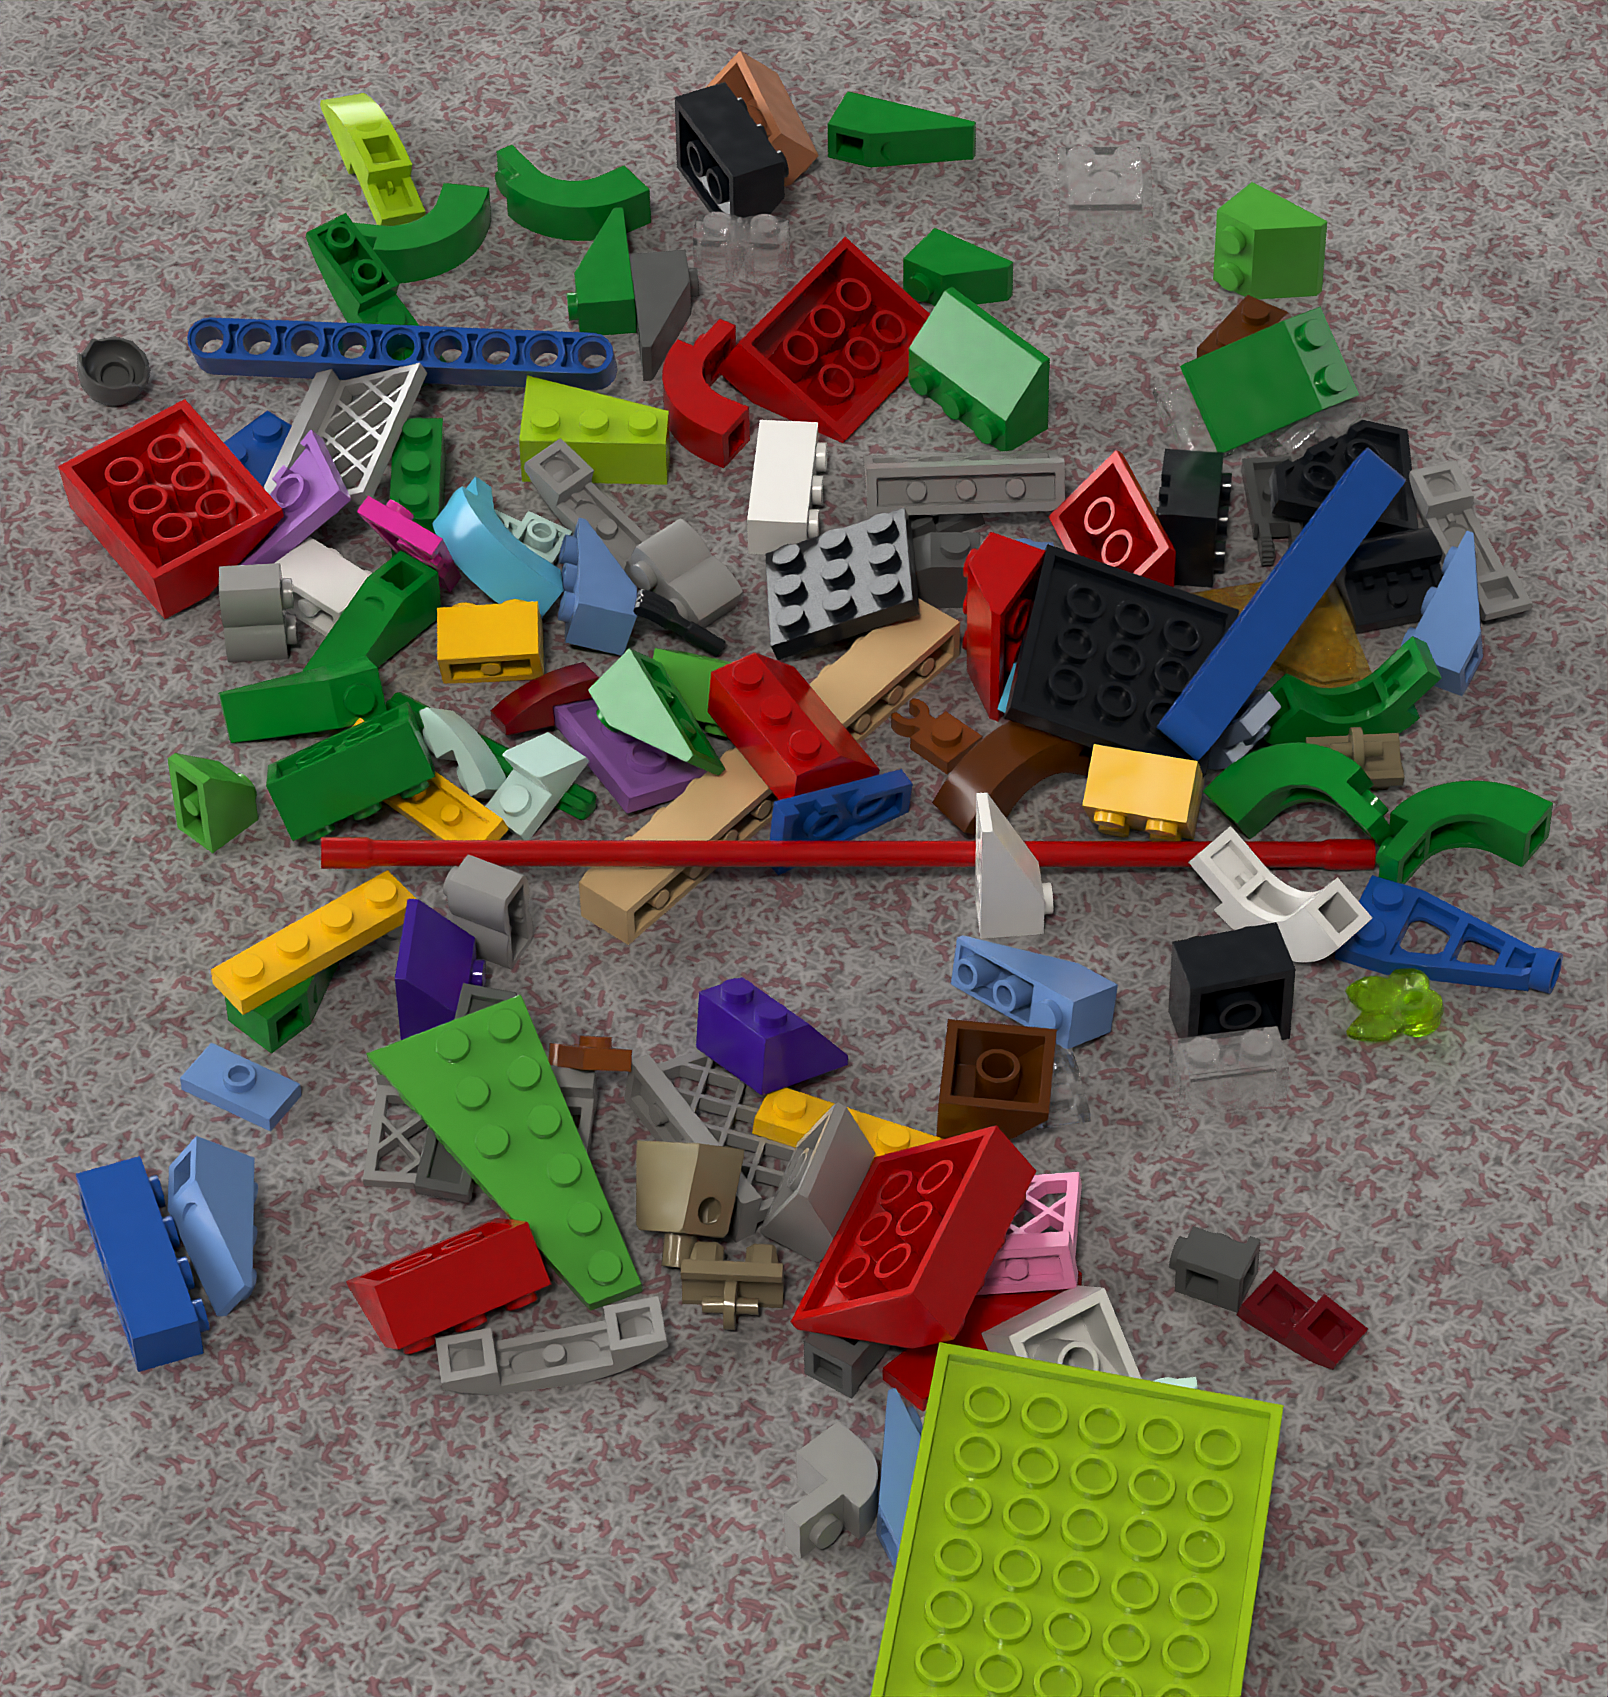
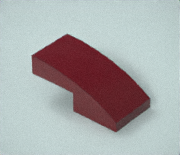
M584 662L548 672L524 684L502 699L490 710L491 720L505 735L554 726L553 706L592 698L588 689L599 679V676Z
M1275 1269L1241 1304L1236 1314L1247 1324L1308 1361L1332 1370L1369 1330L1326 1294H1323L1315 1302Z

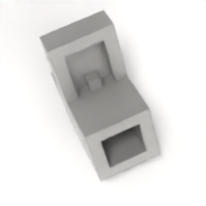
M837 1421L796 1452L797 1485L808 1495L784 1512L785 1546L800 1559L816 1547L824 1549L831 1545L841 1533L842 1527H845L858 1540H861L873 1526L878 1513V1467L875 1457L869 1447L840 1421Z

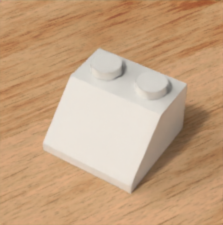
M1077 1285V1287L1068 1289L981 1333L988 1351L1142 1379L1105 1288Z

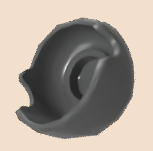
M116 336L99 340L94 338L90 340L85 350L77 355V373L81 388L93 401L108 406L124 405L137 398L148 384L151 371L146 354L131 340Z

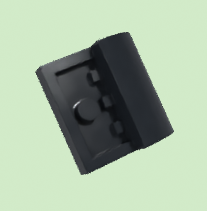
M1422 527L1364 538L1333 580V585L1337 598L1343 597L1353 634L1420 622L1423 616L1421 614V607L1427 591L1432 586L1437 588L1443 577L1440 567L1443 553L1435 534L1430 528Z

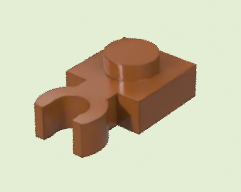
M916 698L909 701V713L915 718H904L897 712L891 714L892 730L900 736L909 737L910 749L947 775L983 739L982 735L947 711L937 718L932 717L929 714V708L926 703Z
M580 1035L579 1044L549 1043L548 1061L550 1065L557 1067L631 1072L632 1050L613 1048L612 1037Z

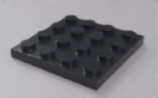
M1047 544L1045 555L1037 572L1004 718L1091 748L1096 744L1194 760L1156 727L1236 620L1239 609ZM1211 747L1198 760L1203 778L1207 772Z

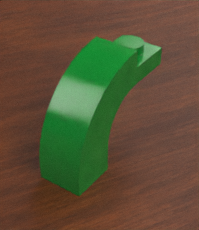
M512 144L496 151L498 171L495 173V181L501 194L507 197L508 216L532 232L555 239L592 241L595 240L613 208L622 207L626 233L651 223L650 189L625 165L592 179L566 181L552 178L540 172Z
M444 183L434 208L416 221L395 226L353 223L398 284L426 280L456 268L479 249L485 240L492 221L489 187Z
M1412 636L1373 673L1360 681L1342 687H1316L1286 673L1268 690L1281 705V708L1267 722L1271 728L1264 735L1265 741L1272 745L1305 743L1306 737L1346 736L1349 734L1350 727H1361L1363 735L1400 734L1420 719L1414 703L1442 679L1427 643Z
M1284 743L1251 752L1228 766L1203 790L1213 805L1249 839L1256 836L1281 811L1304 802H1320L1339 809L1379 847L1387 837L1394 833L1383 817L1389 809L1369 790L1374 784L1362 767L1344 754L1317 744Z
M1456 781L1422 790L1404 800L1390 813L1389 825L1394 833L1383 841L1377 852L1378 877L1406 884L1427 859L1441 851L1453 848L1485 850L1523 867L1549 837L1553 803L1524 789L1490 781Z

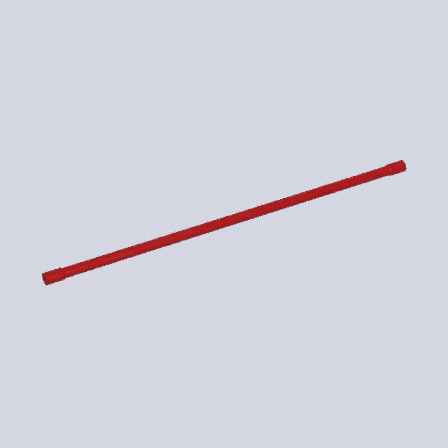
M321 837V869H369L374 866L459 867L468 854L501 867H975L976 841L373 840L368 837ZM1372 839L1244 841L1266 867L1324 868L1326 870H1374L1376 849L1375 842ZM1212 841L1023 842L1038 860L1039 867H1192L1188 862Z

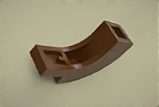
M1010 720L984 737L962 758L949 774L932 803L964 833L976 834V793H988L1007 819L1022 796L1043 779L1059 773L1088 776L1093 748Z

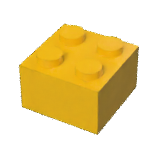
M1094 744L1082 806L1090 821L1098 824V831L1104 834L1128 837L1130 829L1150 833L1149 840L1181 841V838L1194 840L1205 778H1203L1198 761Z

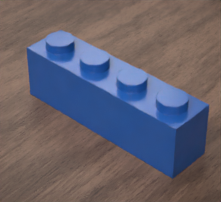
M140 1156L76 1173L81 1207L137 1371L141 1372L203 1354L201 1333L210 1330L207 1314L201 1298L194 1300L190 1298L188 1290L195 1289L187 1257L176 1258L173 1249L180 1247L179 1237L172 1215L161 1216L159 1208L165 1207L166 1204L158 1176H147Z

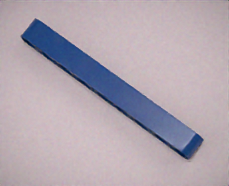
M209 317L195 322L189 329L187 336L188 346L200 369L214 375L314 379L317 372L332 369L339 380H348L421 363L427 372L423 383L526 387L528 375L584 390H600L611 385L618 371L613 347L609 340L601 334L588 332ZM216 339L223 341L222 346L217 351L211 353L202 352L207 342ZM265 341L271 343L269 349L262 354L254 355L249 353L252 346L258 342ZM313 343L318 345V349L310 356L302 357L297 355L298 350L305 344ZM361 345L366 347L365 352L358 358L350 359L344 357L345 352L352 346ZM409 347L414 349L413 354L405 360L398 361L392 359L394 352L400 348ZM456 349L462 352L460 357L453 362L446 363L439 360L443 352ZM504 351L510 354L507 360L501 364L494 365L487 362L489 356L494 352ZM544 353H552L558 356L555 362L549 366L542 367L535 364V360ZM591 355H600L606 358L604 363L597 368L591 369L582 365L585 359Z
M1366 448L1357 457L1156 727L1196 761L1210 749L1403 486L1406 479L1369 448Z

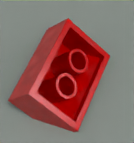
M1115 450L1048 517L1066 551L1174 587L1176 551L1123 453Z
M990 532L978 549L973 548L969 552L963 567V576L968 578V589L963 602V613L967 614V629L963 637L962 648L967 651L966 670L989 719L999 722L1004 712L997 708L1012 666L1018 659L1037 572L1046 550Z
M754 652L711 672L708 701L709 715L779 800L879 775L880 769L794 666Z
M494 1218L346 1281L348 1288L384 1346L396 1350L403 1348L404 1354L415 1353L436 1343L434 1334L454 1326L457 1333L475 1328L487 1321L486 1312L502 1305L505 1306L506 1311L526 1306L538 1299L535 1291L551 1285L528 1222L504 1218Z

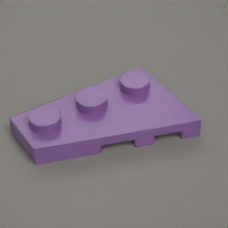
M310 430L300 442L306 449L289 469L282 465L272 478L277 485L270 493V496L282 508L284 517L238 565L274 564L301 544L304 539L328 519L336 515L341 508L352 500L324 440L314 431Z
M593 698L553 706L556 727L573 748L589 760L587 764L627 814L676 799L685 791L692 780L701 778L708 772L622 731L615 733L609 730L597 717L596 711L599 708Z

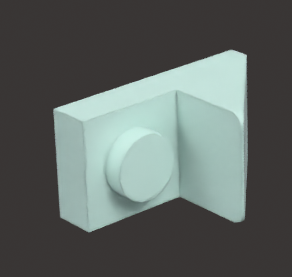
M549 732L508 749L503 753L502 756L513 767V770L485 806L505 821L509 831L523 840H529L589 762L584 755Z

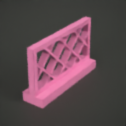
M1079 1172L1034 1175L1026 1192V1200L1021 1208L1017 1210L1015 1216L1026 1210L1036 1217L1020 1228L1012 1223L1010 1224L1006 1233V1241L996 1253L985 1275V1284L976 1295L1060 1290L1077 1287L1078 1269L1075 1256L1082 1187ZM1066 1193L1065 1197L1049 1208L1038 1201L1046 1194ZM1050 1226L1059 1231L1041 1233Z

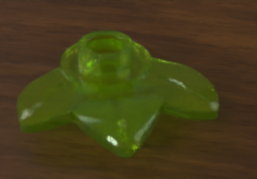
M1415 968L1395 969L1390 974L1389 979L1381 976H1365L1354 981L1345 989L1349 1001L1362 1011L1346 1030L1347 1036L1354 1040L1370 1042L1388 1041L1402 1032L1411 1037L1425 1036L1434 1032L1439 1027L1444 1013L1441 996L1436 991L1430 989L1428 976Z

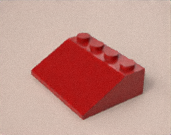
M844 237L737 343L717 371L753 404L791 421L818 422V433L844 443L908 377L909 347L930 313L847 237Z
M186 399L58 466L71 509L164 619L209 596L219 585V567L237 566L284 517L282 508Z
M997 1125L875 1157L791 1319V1324L797 1330L911 1349L954 1340L964 1327V1318L976 1294L985 1284V1275L996 1253L1006 1241V1233L1017 1210L1021 1208L1026 1200V1192L1036 1173L1035 1168Z

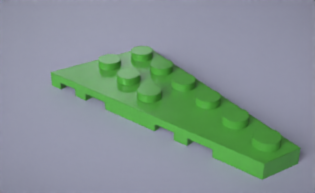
M521 995L366 1053L368 1062L397 1090L399 1097L435 1133L437 1140L485 1194L499 1205L509 1219L528 1222L538 1251L545 1257L547 1264L590 1311L643 1292L638 1274Z

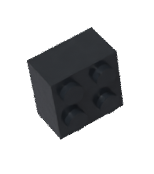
M1277 922L1258 926H1246L1237 930L1205 936H1193L1188 939L1172 942L1168 1012L1186 1059L1290 1039L1296 969Z

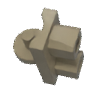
M1350 727L1349 734L1346 736L1306 737L1305 743L1331 748L1344 754L1361 766L1374 784L1369 790H1388L1390 786L1403 785L1404 770L1400 756L1399 733L1363 735L1361 727Z
M697 1241L694 1244L690 1259H682L680 1271L682 1279V1304L702 1305L703 1313H723L724 1330H736L737 1314L758 1315L759 1307L783 1308V1263H778L777 1251L774 1245L753 1244L747 1247L745 1262L724 1261V1246L719 1245L717 1242Z

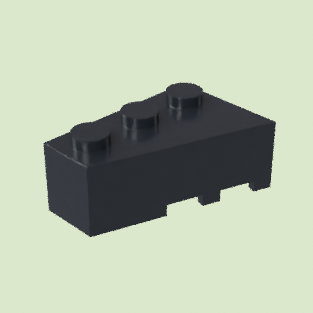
M1165 449L1161 474L1162 482L1158 499L1160 502L1159 507H1157L1156 516L1176 551L1174 585L1212 588L1214 570L1224 571L1226 541L1217 540V536H1227L1229 507L1220 506V502L1230 503L1232 473H1223V452Z

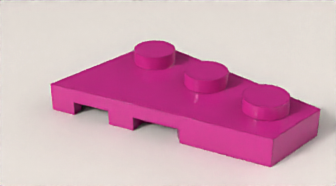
M367 496L357 513L396 553L403 551L436 570L439 575V586L451 592L462 576L444 540L412 521L415 516L399 503L390 499L384 505Z

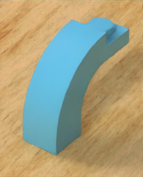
M476 476L467 488L461 486L453 493L445 508L432 523L435 534L444 540L454 563L473 583L498 604L511 599H520L526 602L538 601L542 618L564 591L561 569L526 547L503 525L494 510L491 486Z

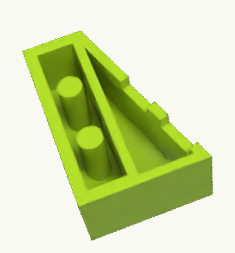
M527 375L519 436L522 482H531L524 469L525 462L561 438L594 470L592 483L667 485L670 462L669 411Z

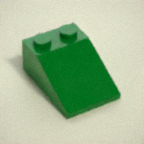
M1321 306L1281 321L1180 366L1217 452L1223 453L1328 412L1359 395Z

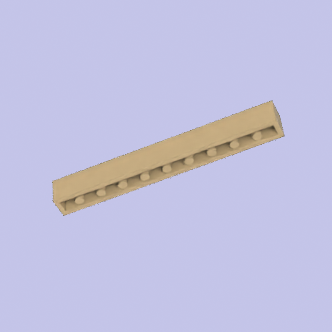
M918 598L919 615L873 629L866 636L859 637L852 644L850 650L833 664L825 666L818 677L809 685L859 744L887 720L892 713L896 712L960 656V621ZM735 747L726 751L720 758L725 770L719 776L706 772L701 778L692 780L680 796L667 807L657 810L645 826L633 836L626 837L624 840H749L772 820L774 801L779 799ZM591 867L584 874L581 881H579L581 916L629 945L717 867Z

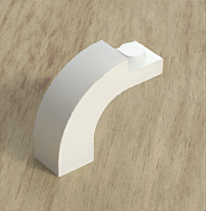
M1231 826L1188 862L1222 901L1214 911L1232 929L1237 930L1246 926H1258L1277 922L1291 959L1294 962H1315L1326 958L1339 949L1372 919L1370 914L1338 877L1316 892L1300 891L1285 884L1266 868Z

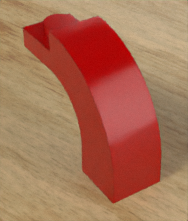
M719 319L706 333L701 334L696 339L694 345L677 339L665 358L662 381L664 410L669 411V430L674 438L695 456L725 468L750 441V422L748 406L726 398L710 388L721 376L717 371L736 346V325Z

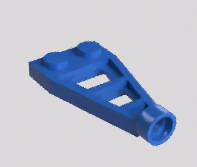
M1374 875L1371 876L1359 900V903L1370 914L1372 919L1335 951V959L1384 975L1521 991L1534 989L1547 994H1551L1563 960L1562 953L1542 947L1534 948L1422 889L1396 883ZM1414 921H1425L1443 930L1449 936L1444 950L1437 954L1408 952L1401 948L1400 944L1410 924ZM1469 940L1480 943L1500 954L1495 965L1460 962L1457 958L1465 941Z

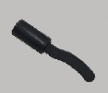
M645 589L638 591L633 610L634 614L651 620L664 629L672 630L682 636L684 640L715 658L720 654L725 645V640L693 621L690 622L679 615L674 603L661 595Z

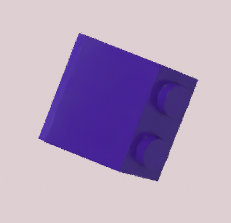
M407 899L395 973L401 1040L454 1020L463 983L483 987L486 984V960L477 959L475 937L419 899Z
M743 977L728 979L720 985L699 991L696 1048L760 1095L774 1092L848 1065V1055L810 1024Z

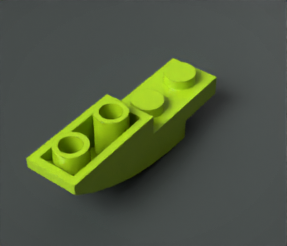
M365 93L321 100V110L348 174H356L376 224L384 226L402 225L425 216L426 211L411 179L412 162L395 128L380 106Z

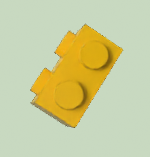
M511 599L500 604L485 605L463 602L452 607L437 608V661L443 684L533 680L544 675L543 624L538 601L526 602L520 599Z

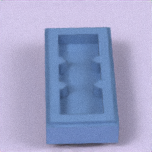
M213 1043L209 1044L180 1077L181 1089L270 1132L302 1096L300 1083Z

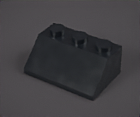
M722 82L675 97L677 168L733 246L737 247L748 242L785 198L784 178L788 177L789 168L781 150L776 151L769 142L762 124H756L749 115L744 100L741 97L737 98L726 82Z

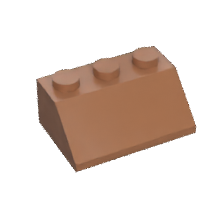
M739 51L706 87L726 82L734 95L744 100L749 115L756 124H762L767 133L768 140L774 149L783 152L789 168V175L784 178V186L791 185L810 167L811 163L819 155L778 73L744 52Z

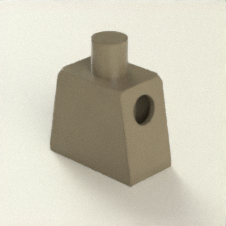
M637 1140L636 1225L639 1230L665 1233L661 1266L681 1268L682 1259H690L694 1244L698 1241V1236L724 1238L728 1234L745 1149L701 1143Z

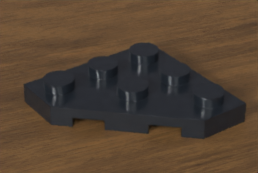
M1360 420L1351 425L1346 434L1336 439L1330 436L1308 448L1301 458L1293 462L1287 459L1276 465L1269 479L1272 514L1285 516L1290 519L1309 521L1346 470L1366 448H1369L1402 475L1406 481L1368 532V535L1380 536L1417 529L1416 502L1409 480L1412 464L1408 430Z

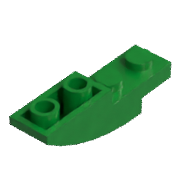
M346 213L306 233L305 238L315 262L347 323L419 326L396 295L399 287L398 282ZM409 347L400 348L394 352L392 359L398 361L405 360L413 354L414 349ZM441 355L439 360L442 362H446L443 356ZM423 383L421 388L428 385L429 383Z

